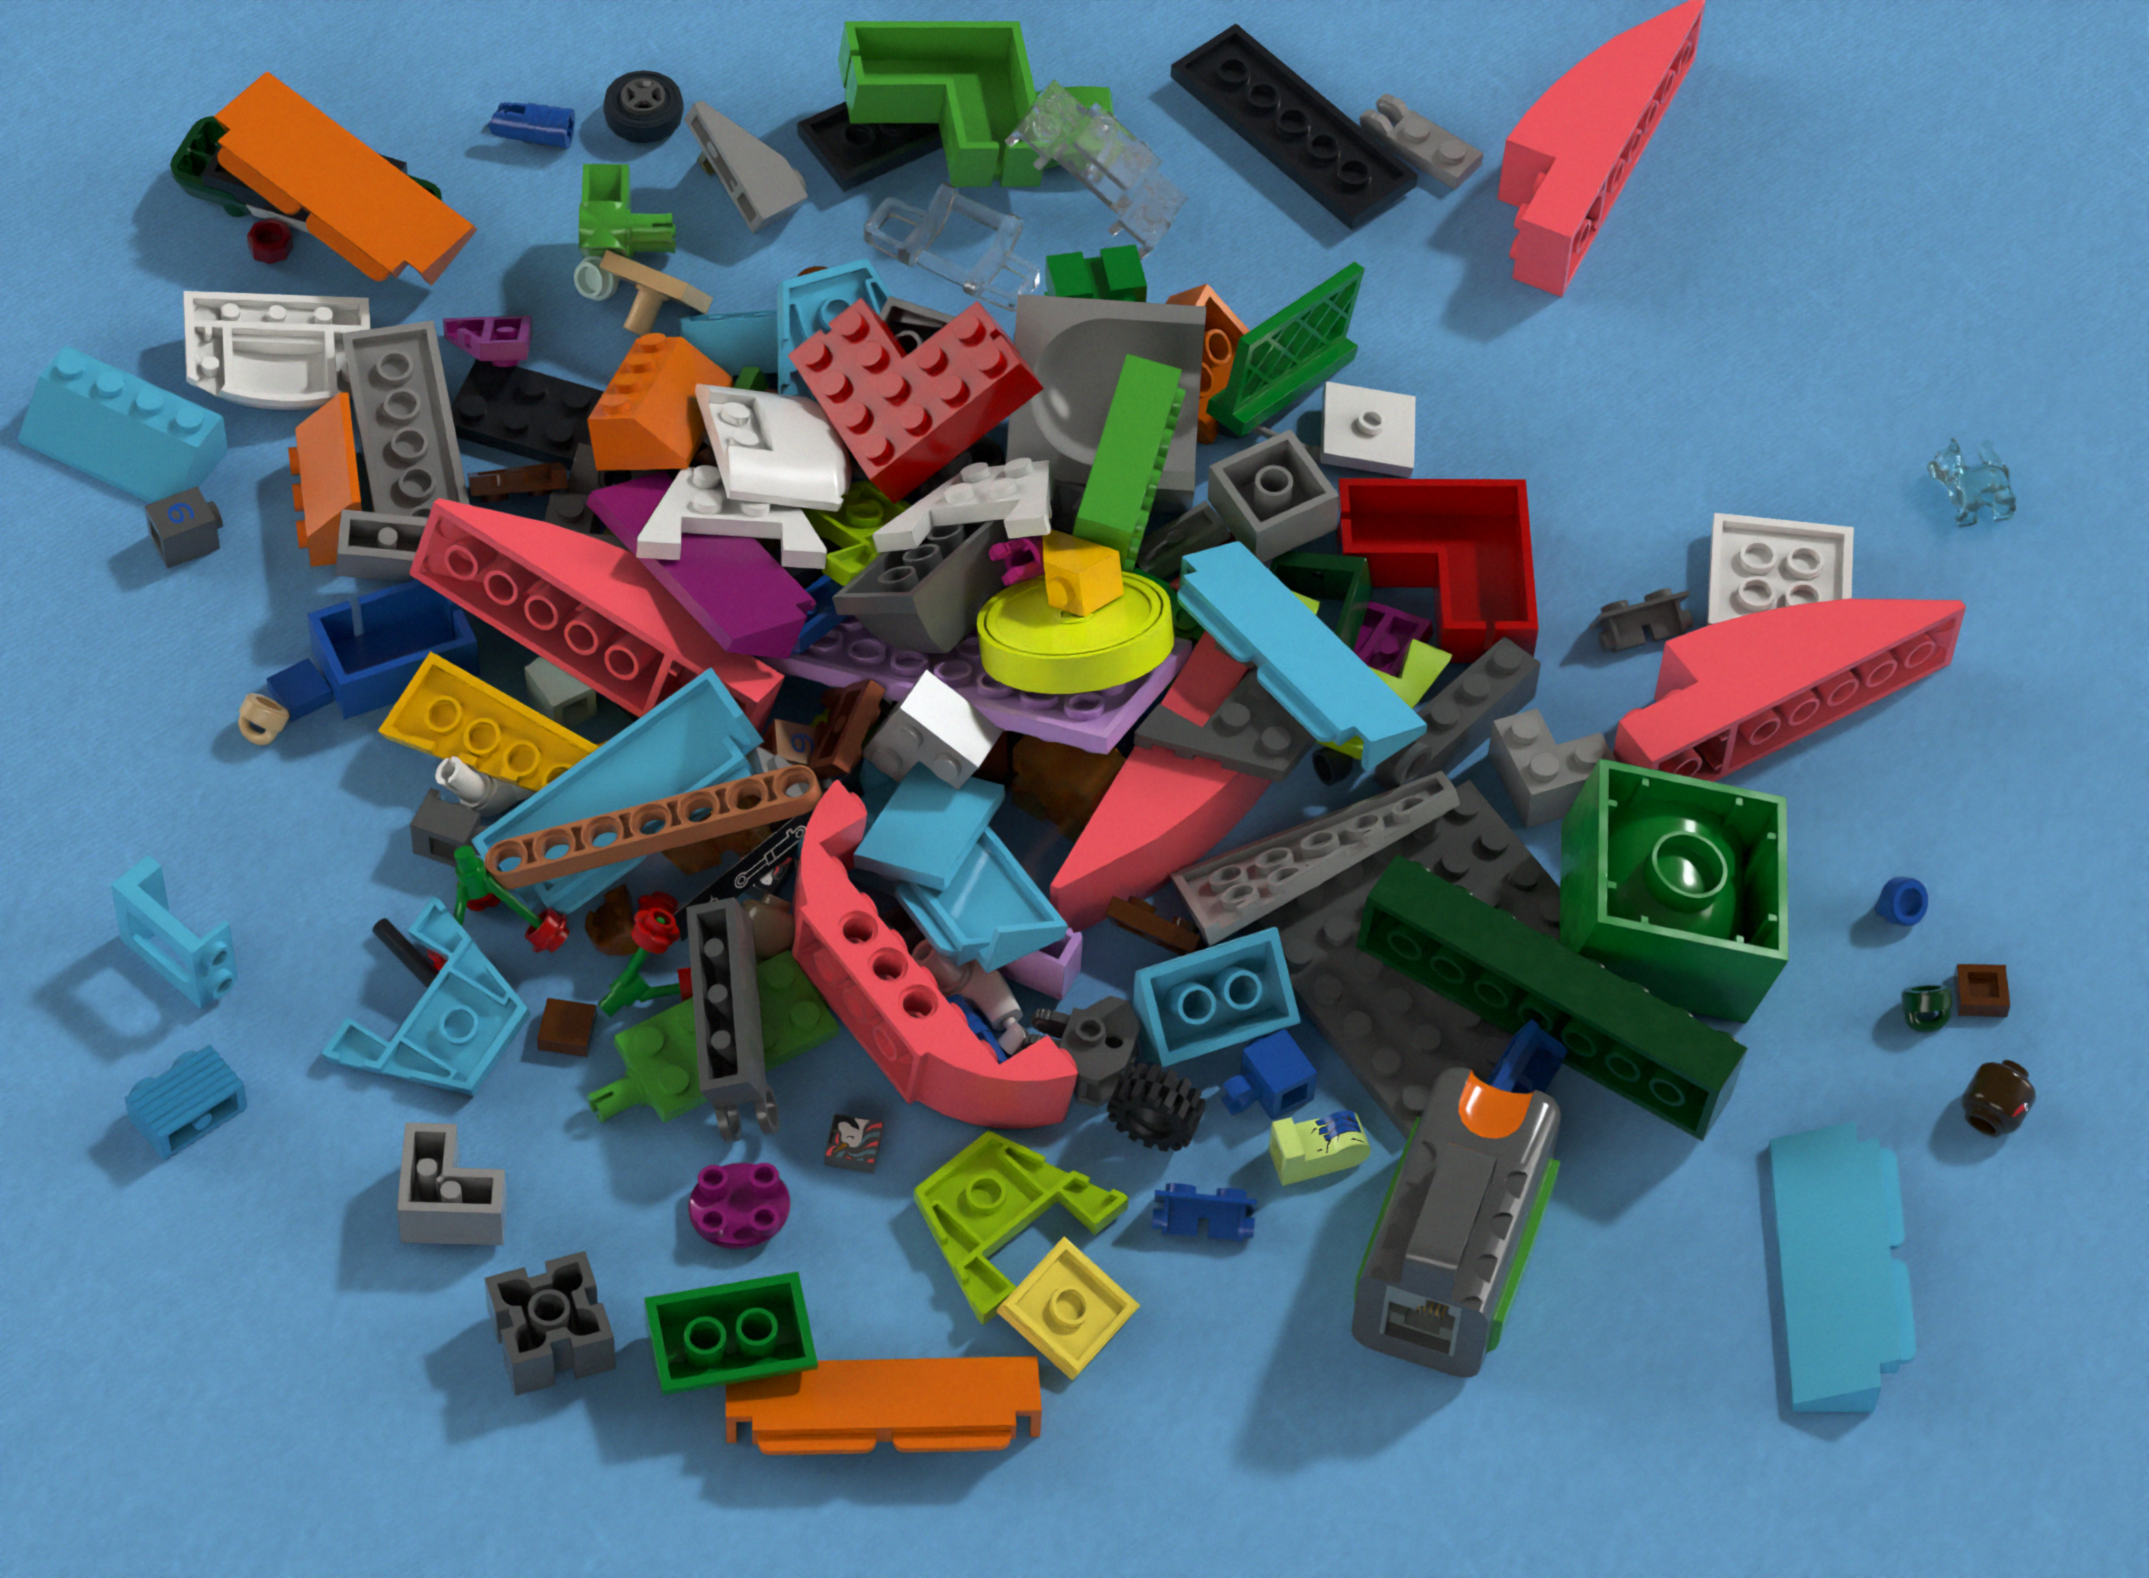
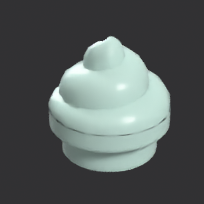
M604 256L586 257L577 266L574 273V282L579 293L586 298L596 301L605 300L614 295L620 282L619 277L599 267Z

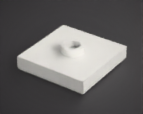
M1326 381L1322 391L1320 463L1410 478L1414 469L1416 396Z

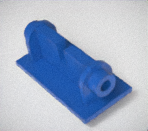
M1167 1183L1165 1191L1155 1190L1154 1202L1164 1203V1209L1153 1208L1152 1229L1162 1230L1161 1235L1197 1237L1198 1220L1209 1219L1208 1239L1243 1243V1237L1253 1238L1255 1218L1245 1217V1212L1256 1210L1257 1199H1248L1247 1191L1217 1188L1216 1195L1196 1194V1186L1181 1183Z

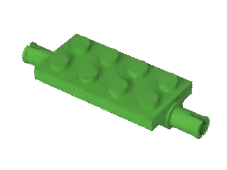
M789 950L757 965L766 1073L837 1037L839 1026L828 1011L830 1006L818 989L807 979ZM693 997L615 1035L614 1046L627 1068L624 1073L625 1077L587 1094V1101L592 1112L599 1111L596 1114V1118L600 1123L637 1104H640L642 1107L646 1105L653 1107L663 1123H666L708 1102L700 1092Z

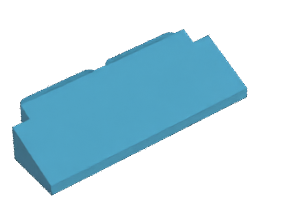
M1240 541L1182 556L1179 585L1181 588L1177 593L1178 603L1235 660L1239 662L1252 661L1258 667L1257 681L1316 740L1320 742L1333 741L1339 747L1358 735L1364 741L1361 766L1366 771H1369L1426 733L1427 723Z
M710 667L471 841L484 860L488 849L495 843L505 839L752 776L756 771L745 755L763 743L764 740ZM706 807L695 810L689 817V820L698 822L712 812L713 809ZM661 820L650 821L643 826L641 833L646 835L657 833L664 827L665 822ZM612 832L603 833L595 839L593 845L597 847L610 845L616 839L617 834ZM556 845L547 851L545 858L558 859L567 853L569 846ZM648 855L507 891L530 910L543 902L547 908H552L558 914L568 915L643 862ZM509 857L499 864L497 870L501 872L511 871L519 865L521 858Z
M867 758L864 759L859 775V781L865 793L860 799L867 811L863 839L902 782L901 780L898 783L888 774L879 771ZM987 825L945 891L877 873L881 878L891 881L896 888L895 898L936 952L947 956L955 967L976 959L985 972L989 973L1063 939L1068 928L1066 922L989 825Z
M1856 1121L1770 1139L1768 1152L1791 1411L1874 1413L1882 1387L1881 1373H1898L1900 1364H1907L1913 1361L1917 1351L1908 1267L1901 1260L1891 1259V1250L1900 1248L1905 1238L1897 1157L1892 1150L1880 1148L1879 1138L1858 1142Z

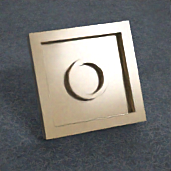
M606 250L599 266L620 279L635 285V289L638 290L622 328L640 336L651 333L664 301L669 302V300L707 314L713 297L682 280Z

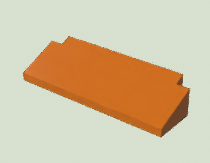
M268 71L214 116L224 131L227 132L217 141L222 147L217 156L220 165L284 214L294 215L301 208L310 214L306 219L307 230L373 281H384L390 275L397 279L409 264L417 270L426 283L432 286L477 231L473 224Z
M1037 1356L817 1360L818 1369L726 1385V1443H737V1422H752V1445H758L759 1450L766 1455L863 1454L871 1452L877 1442H893V1446L898 1451L904 1453L1000 1451L1010 1445L1011 1439H1016V1416H1029L1030 1437H1040L1042 1407Z

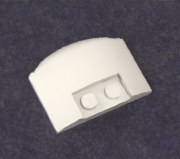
M199 291L183 292L187 383L195 387L197 386L223 400L260 409H312L322 407L338 393L348 392L349 398L352 397L342 345V333L371 329L369 298Z
M706 384L696 385L695 395L728 499L838 512L844 500L841 496L848 494L851 485V460L846 443L819 403L807 397Z

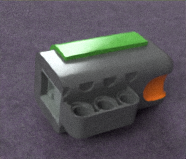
M1451 1067L1443 1070L1437 1077L1421 1117H1416L1357 1274L1354 1292L1355 1308L1351 1330L1352 1335L1359 1343L1372 1350L1452 1376L1464 1378L1473 1377L1478 1374L1485 1354L1495 1350L1500 1342L1557 1181L1560 1161L1553 1158L1560 1128L1561 1112L1552 1096L1538 1090L1527 1094L1500 1090L1479 1080L1474 1075L1473 1070L1463 1067Z

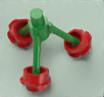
M471 846L459 847L454 852L457 862L455 873L458 883L453 917L459 925L463 926L466 907L472 911L482 912L486 907L494 908L503 901L530 923L524 937L533 944L532 951L539 953L547 949L550 953H553L564 943L570 933V930L566 927L567 915H560L550 907L536 915L488 873L483 860L475 856ZM428 948L427 955L434 961L433 966L441 971L448 960Z
M655 891L652 895H642L638 899L640 905L638 912L634 916L636 924L631 935L639 949L632 955L623 973L608 986L611 991L597 1003L610 1018L624 1005L629 1008L637 1000L642 1003L658 997L681 994L683 1002L693 997L691 967L677 969L679 983L650 987L638 973L649 952L655 954L665 953L669 946L680 938L679 928L676 926L675 918L672 916L679 911V903L667 893Z

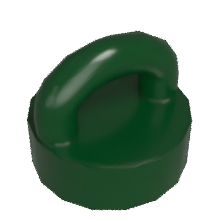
M1935 984L1919 985L1906 988L1901 992L1902 1010L1905 1012L1906 1023L1911 1029L1917 1032L1928 1033L1939 1030L1948 1023L1951 1015L1950 1008L1952 1007L1951 989L1948 986ZM1938 1011V1015L1931 1020H1920L1917 1017V1013Z

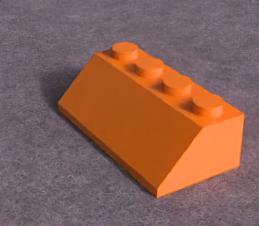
M649 333L637 338L587 419L596 471L687 469L707 435L705 423L695 395L696 385L706 384L733 388V377L683 337H666L662 333Z

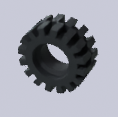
M1138 1063L1136 1068L1130 1065L1122 1072L1107 1105V1111L1110 1112L1108 1115L1109 1120L1117 1122L1115 1128L1120 1133L1128 1131V1138L1136 1142L1139 1138L1144 1141V1147L1152 1149L1153 1144H1156L1159 1151L1168 1152L1169 1147L1174 1151H1179L1182 1149V1146L1186 1148L1190 1144L1205 1111L1206 1102L1204 1098H1200L1202 1092L1199 1088H1190L1192 1082L1186 1077L1182 1080L1176 1078L1178 1072L1169 1069L1168 1073L1162 1072L1160 1065L1153 1064L1151 1069H1149L1145 1063Z

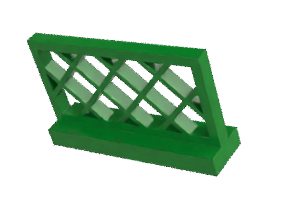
M1354 261L1240 337L1227 387L1209 399L1206 413L1242 437L1353 361L1358 345L1346 338L1365 268Z

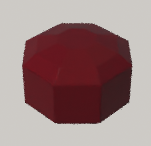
M272 218L254 223L247 234L248 248L254 260L267 264L287 259L294 247L293 236L287 223Z

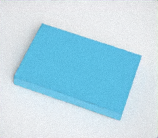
M917 762L906 774L854 852V867L945 891L1005 799L1004 785L970 776L957 790L947 781L937 777L926 765Z

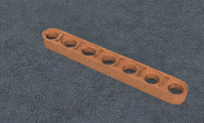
M792 765L505 839L495 843L488 849L484 863L488 873L506 890L516 889L800 816L812 811L821 799L822 791L813 770L803 765ZM796 783L810 785L808 790L801 796L788 797L785 795L787 789ZM756 795L761 797L759 804L751 809L742 810L737 808L739 801L747 796ZM706 807L713 809L711 816L702 822H692L689 820V817L695 810ZM661 820L665 822L664 827L657 833L649 835L641 833L643 826L650 821ZM612 832L617 834L616 839L610 845L605 847L593 845L595 839L603 833ZM556 845L569 846L567 853L558 859L545 858L547 851ZM509 857L521 858V862L515 869L507 872L497 870V867L503 860Z

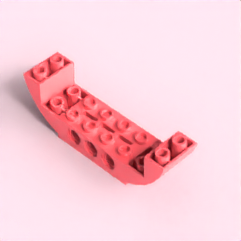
M839 780L834 781L817 803L806 826L792 899V915L794 916L795 925L792 956L807 979L818 989L824 1000L909 1105L917 1100L943 1115L969 1124L998 1129H1029L1065 1121L1078 1076L1076 1063L1070 1053L1064 1048H1058L1047 1035L1003 1063L998 1064V1058L994 1049L987 1041L979 1040L968 1027L966 1016L957 1004L949 1003L938 990L937 982L930 970L925 966L919 967L908 953L907 945L902 936L895 929L889 930L880 919L872 899L864 892L859 893L849 881L847 872L855 868L853 854L863 840L867 811L857 794L849 793Z

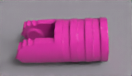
M1043 535L992 545L988 551L992 562L1005 559L1007 572L1001 577L1005 586L1021 583L1045 574Z

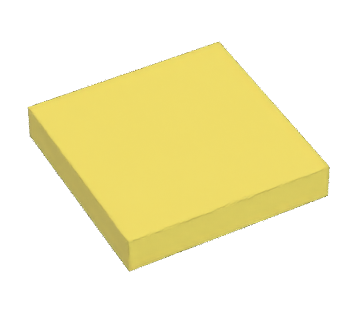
M1064 1236L999 1306L996 1312L1073 1381L1141 1305Z

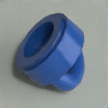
M1903 876L1894 877L1882 888L1874 910L1877 915L1884 917L1887 922L1894 925L1913 926L1921 921L1927 911L1928 894L1925 886L1920 881Z

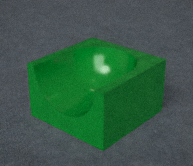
M1599 758L1561 823L1560 943L1584 958L1589 957L1597 960L1606 970L1622 979L1642 985L1651 995L1671 1006H1678L1689 1012L1747 1023L1789 961L1787 797Z

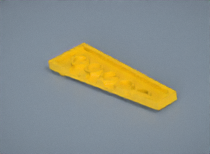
M431 651L378 730L384 738L443 760L446 758L451 760V757L455 756L473 771L534 793L540 791L599 748V746Z

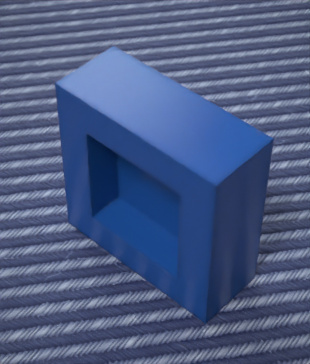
M309 658L266 678L268 691L277 703L288 710L290 715L288 719L291 722L333 702L331 688Z

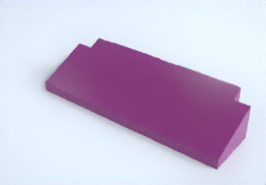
M665 471L612 485L591 491L586 505L636 556L638 536L674 480ZM681 533L680 560L638 558L726 652L788 659L807 619V612L813 611L816 605V601L753 537Z

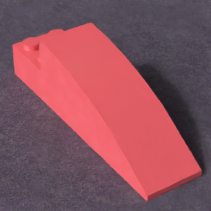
M1689 0L1609 40L1557 80L1526 112L1507 137L1497 199L1519 207L1514 221V228L1518 229L1519 233L1513 241L1509 258L1515 260L1512 279L1557 296H1563L1695 61L1706 0Z
M438 498L433 503L409 575L639 718L711 667L761 736L785 676L751 655L726 652L632 552L599 539L539 520Z
M1840 599L1798 604L1751 613L1708 625L1665 642L1654 696L1656 703L1644 709H1633L1619 721L1613 756L1616 762L1715 782L1950 665L1966 606L1961 600Z
M1205 630L1161 702V705L1203 727L1251 669L1215 649V639ZM1152 744V748L1149 750L1135 745L1050 885L1051 905L1066 922L1068 928H1072L1073 933H1076L1106 919L1105 911L1113 896L1127 902L1130 896L1143 900L1153 895L1172 881L1171 873L1192 866L1220 842L1257 803L1272 783V780L1221 768L1222 762L1200 756H1195L1193 760L1175 756V750Z

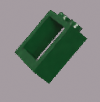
M1288 551L1274 557L1269 570L1290 591L1308 598L1345 601L1334 634L1354 651L1374 589L1367 559L1365 557Z

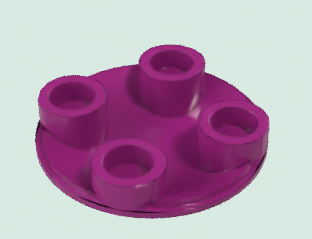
M769 1163L709 1165L698 1174V1183L693 1188L689 1198V1217L697 1233L708 1242L729 1249L750 1248L768 1241L782 1229L790 1212L788 1189L779 1177L776 1167Z

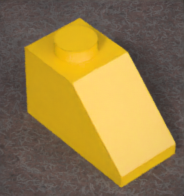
M1051 529L1048 535H1043V561L1049 606L1085 617L1124 595L1119 551Z

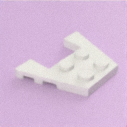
M1018 458L1000 466L988 467L987 463H974L964 467L954 477L877 530L872 535L877 553L916 549L933 527L991 520L1005 519L1004 525L1008 539L1048 535L1051 532L1049 518H1052L1050 501L1053 500L1054 475L1050 461L1032 462L1030 458Z
M702 465L696 468L688 467L687 469L680 470L637 539L636 558L680 560L681 533L780 539L782 567L825 569L827 555L826 547L800 507L728 499L719 469L710 465Z

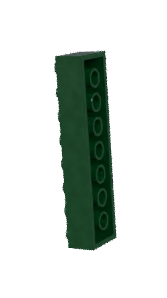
M1398 854L1393 858L1366 898L1356 943L1357 949L1380 960L1389 967L1464 1007L1511 1035H1515L1532 1019L1539 1024V1028L1566 1047L1568 1050L1563 1060L1559 1059L1563 1064L1701 1141L1705 1139L1730 1100L1748 1050L1747 1047L1738 1043L1731 1034L1720 1030L1716 1031L1696 1020L1684 1008L1669 1005L1651 995L1642 985L1622 979L1606 970L1597 960L1589 957L1584 958L1563 946L1552 935L1537 932L1519 922L1512 913L1490 906L1476 898L1467 888L1460 885H1452L1434 875L1422 863L1409 861Z

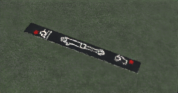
M855 769L840 780L849 793L853 792L859 798L865 795ZM814 809L791 819L672 915L675 918L676 926L679 928L681 941L683 942L689 937L686 907L739 897L798 849V842L805 836L806 826Z

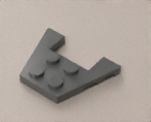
M1215 640V649H1217L1218 651H1220V652L1224 653L1225 655H1227V656L1231 657L1232 659H1234V658ZM1252 661L1240 662L1251 670L1203 727L1196 725L1159 703L1134 732V744L1141 748L1151 750L1153 744L1175 750V756L1193 760L1195 756L1220 761L1222 762L1221 768L1280 783L1287 778L1317 740L1257 681L1258 667Z

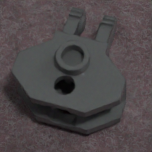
M1108 996L1084 1010L1073 1007L1071 1015L1054 1010L1050 1011L1049 1009H1037L1030 1021L1034 1029L1052 1036L1050 1038L1056 1046L1066 1049L1074 1059L1078 1076L1073 1093L1078 1103L1098 1108L1109 1102L1122 1072L1128 1066H1134L1139 1053V1047L1136 1042L1141 1026L1128 1000ZM1028 1033L1026 1038L1023 1039L1021 1048L1023 1050L1044 1038L1045 1035L1040 1036L1039 1034Z

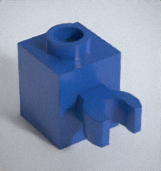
M1284 1028L1270 1036L1262 1035L1253 1039L1242 1050L1240 1075L1234 1076L1223 1083V1088L1227 1095L1223 1096L1221 1101L1231 1115L1245 1111L1255 1101H1258L1270 1119L1273 1120L1314 1099L1317 1071Z

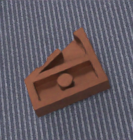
M869 679L849 684L845 688L836 687L824 690L820 703L830 710L827 723L821 720L816 724L815 746L811 753L809 768L814 773L825 779L848 774L857 765L862 755V748L860 746L866 732L875 724L880 715L881 706L879 703L886 690L884 687Z

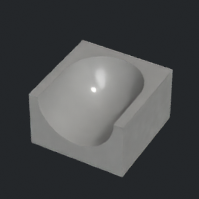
M1018 294L1014 345L1044 389L1009 415L1006 463L1018 458H1030L1032 462L1049 460L1054 479L1070 484H1078L1086 488L1126 354H1131L1182 369L1177 387L1185 389L1186 393L1150 512L1184 514L1192 509L1195 491L1196 443L1206 306Z

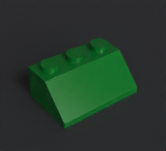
M799 1271L644 1298L646 1333L654 1373L662 1396L818 1369Z

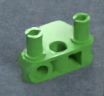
M583 164L582 202L579 205V249L583 259L589 256H604L606 250L630 259V256H635V252H671V254H675L676 242L672 238H676V224H673L672 213H631V175L629 164Z

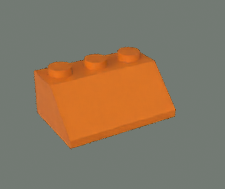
M1204 284L1169 296L1165 304L1206 306L1197 442L1208 445L1214 442L1218 434L1216 430L1219 421L1206 413L1208 401L1212 396L1227 387L1239 338L1250 330L1208 284Z
M348 392L338 393L295 427L297 447L288 448L291 476L300 475L301 483L292 484L295 512L304 511L305 520L296 521L299 549H309L311 567L336 564L341 510L362 511Z

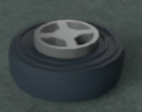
M641 70L626 73L611 83L606 90L603 110L608 127L617 136L631 142L649 143L664 139L678 128L684 111V102L679 87L671 78L658 72Z

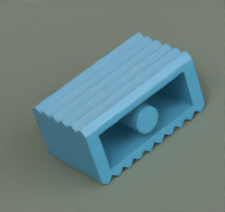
M210 1044L198 1052L191 1050L181 1054L174 1061L171 1069L155 1079L147 1077L140 1080L133 1086L129 1095L125 1097L128 1119L163 1160H168L171 1155H177L180 1149H185L188 1144H194L197 1138H202L205 1133H211L213 1128H219L222 1122H227L230 1117H236L238 1112H244L247 1108L245 1088L241 1078L237 1077L236 1073L231 1070L223 1058H220L218 1052L214 1051Z

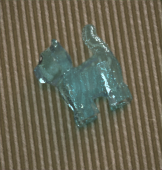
M1951 438L1949 446L1937 451L1934 459L1927 465L1929 477L1947 487L1949 498L1957 509L1956 523L1959 528L1975 525L1979 521L1977 510H1980L1984 505L1992 508L1995 522L2012 519L2016 511V495L2011 487V472L1994 451L1993 443L1990 440L1981 441L1978 447V454L1983 463L1966 467L1965 458L1957 440Z

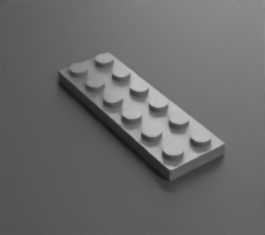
M434 320L342 333V345L373 512L428 518L433 503L438 498L470 505Z

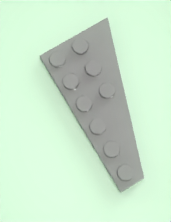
M1441 770L1171 873L1170 876L1176 893L1207 943L1211 946L1310 889L1318 887L1324 881L1430 821L1443 816L1446 812L1460 805L1454 785Z

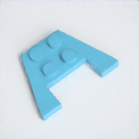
M867 258L783 280L777 285L778 394L807 397L819 403L788 357V354L820 329L825 334L832 329L828 323L858 299L862 298L879 315L888 297H894Z
M432 895L408 929V933L411 938L448 961L390 1042L346 1017L321 1054L325 1060L333 1064L475 1096L531 1013L498 970L476 946L468 933L450 914L442 901Z

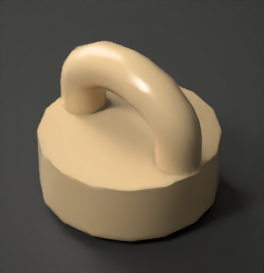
M250 693L246 695L239 709L240 717L238 724L242 735L248 741L259 746L268 745L273 742L278 732H282L290 715L288 710L276 701L260 694ZM250 721L265 728L266 731L262 734L256 732L252 728Z

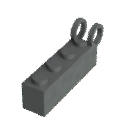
M1504 636L1416 713L1427 723L1426 733L1376 765L1374 781L1389 791L1441 770L1447 776L1491 737L1494 720L1515 715L1535 697L1541 663Z
M735 897L686 907L700 1092L715 1108L719 1130L726 1143L739 1141L741 1137V1121L737 1105L753 1101L762 1132L765 1135L776 1134L779 1131L780 1119L774 1092L771 1086L766 1084L753 920Z

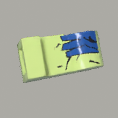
M1339 1111L1321 1120L1318 1118L1296 1124L1293 1123L1292 1118L1272 1122L1268 1150L1282 1186L1357 1166L1365 1161L1371 1153L1370 1145L1358 1114L1353 1111Z

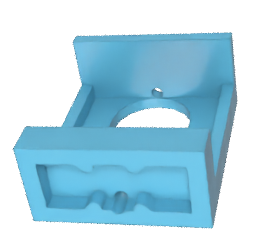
M149 855L111 883L120 939L124 944L200 1009H203L212 1000L222 998L232 989L234 983L238 980L230 924L226 920H223L201 939L170 914L162 866ZM156 935L172 948L186 964L190 974L152 943L150 939Z

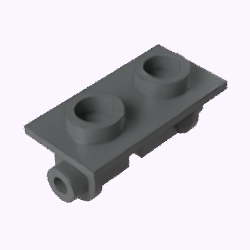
M1666 588L1644 596L1645 602L1629 606L1627 600L1607 604L1600 608L1601 614L1589 625L1590 630L1602 627L1603 632L1598 634L1600 646L1603 651L1610 649L1613 653L1644 645L1646 643L1642 630L1644 626H1648L1653 642L1684 635L1686 629L1693 626L1690 611L1688 609L1682 610L1680 603L1690 595L1689 591L1672 594L1671 589Z

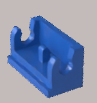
M1531 1019L1513 1035L1485 1083L1512 1093L1527 1094L1535 1090L1545 1092L1556 1072L1563 1064L1559 1059L1563 1060L1568 1050L1561 1042L1539 1028V1024Z

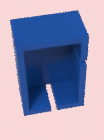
M417 579L358 597L362 633L358 636H355L352 607L349 601L307 614L312 651L332 690L333 697L344 720L396 703L430 651L475 677L480 675L477 639L463 610H459V605Z

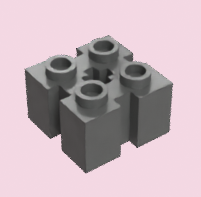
M585 1251L545 1261L546 1273L528 1278L526 1269L523 1267L484 1278L487 1310L498 1344L502 1343L504 1363L515 1396L554 1386L555 1373L572 1369L575 1379L616 1369L614 1336L603 1303H598L597 1285Z

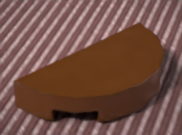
M622 884L604 894L606 902L595 913L590 910L585 919L584 928L595 950L605 955L625 956L634 954L639 949L631 935L636 924L634 921L635 913L632 898L626 884Z

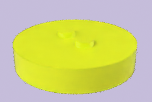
M1121 571L1124 595L1089 615L1081 617L1049 606L1045 574L1034 579L1016 583L988 600L978 614L977 633L982 666L995 680L1016 689L1035 693H1084L1124 684L1152 671L1170 654L1174 645V632L1169 596L1160 585L1137 574Z

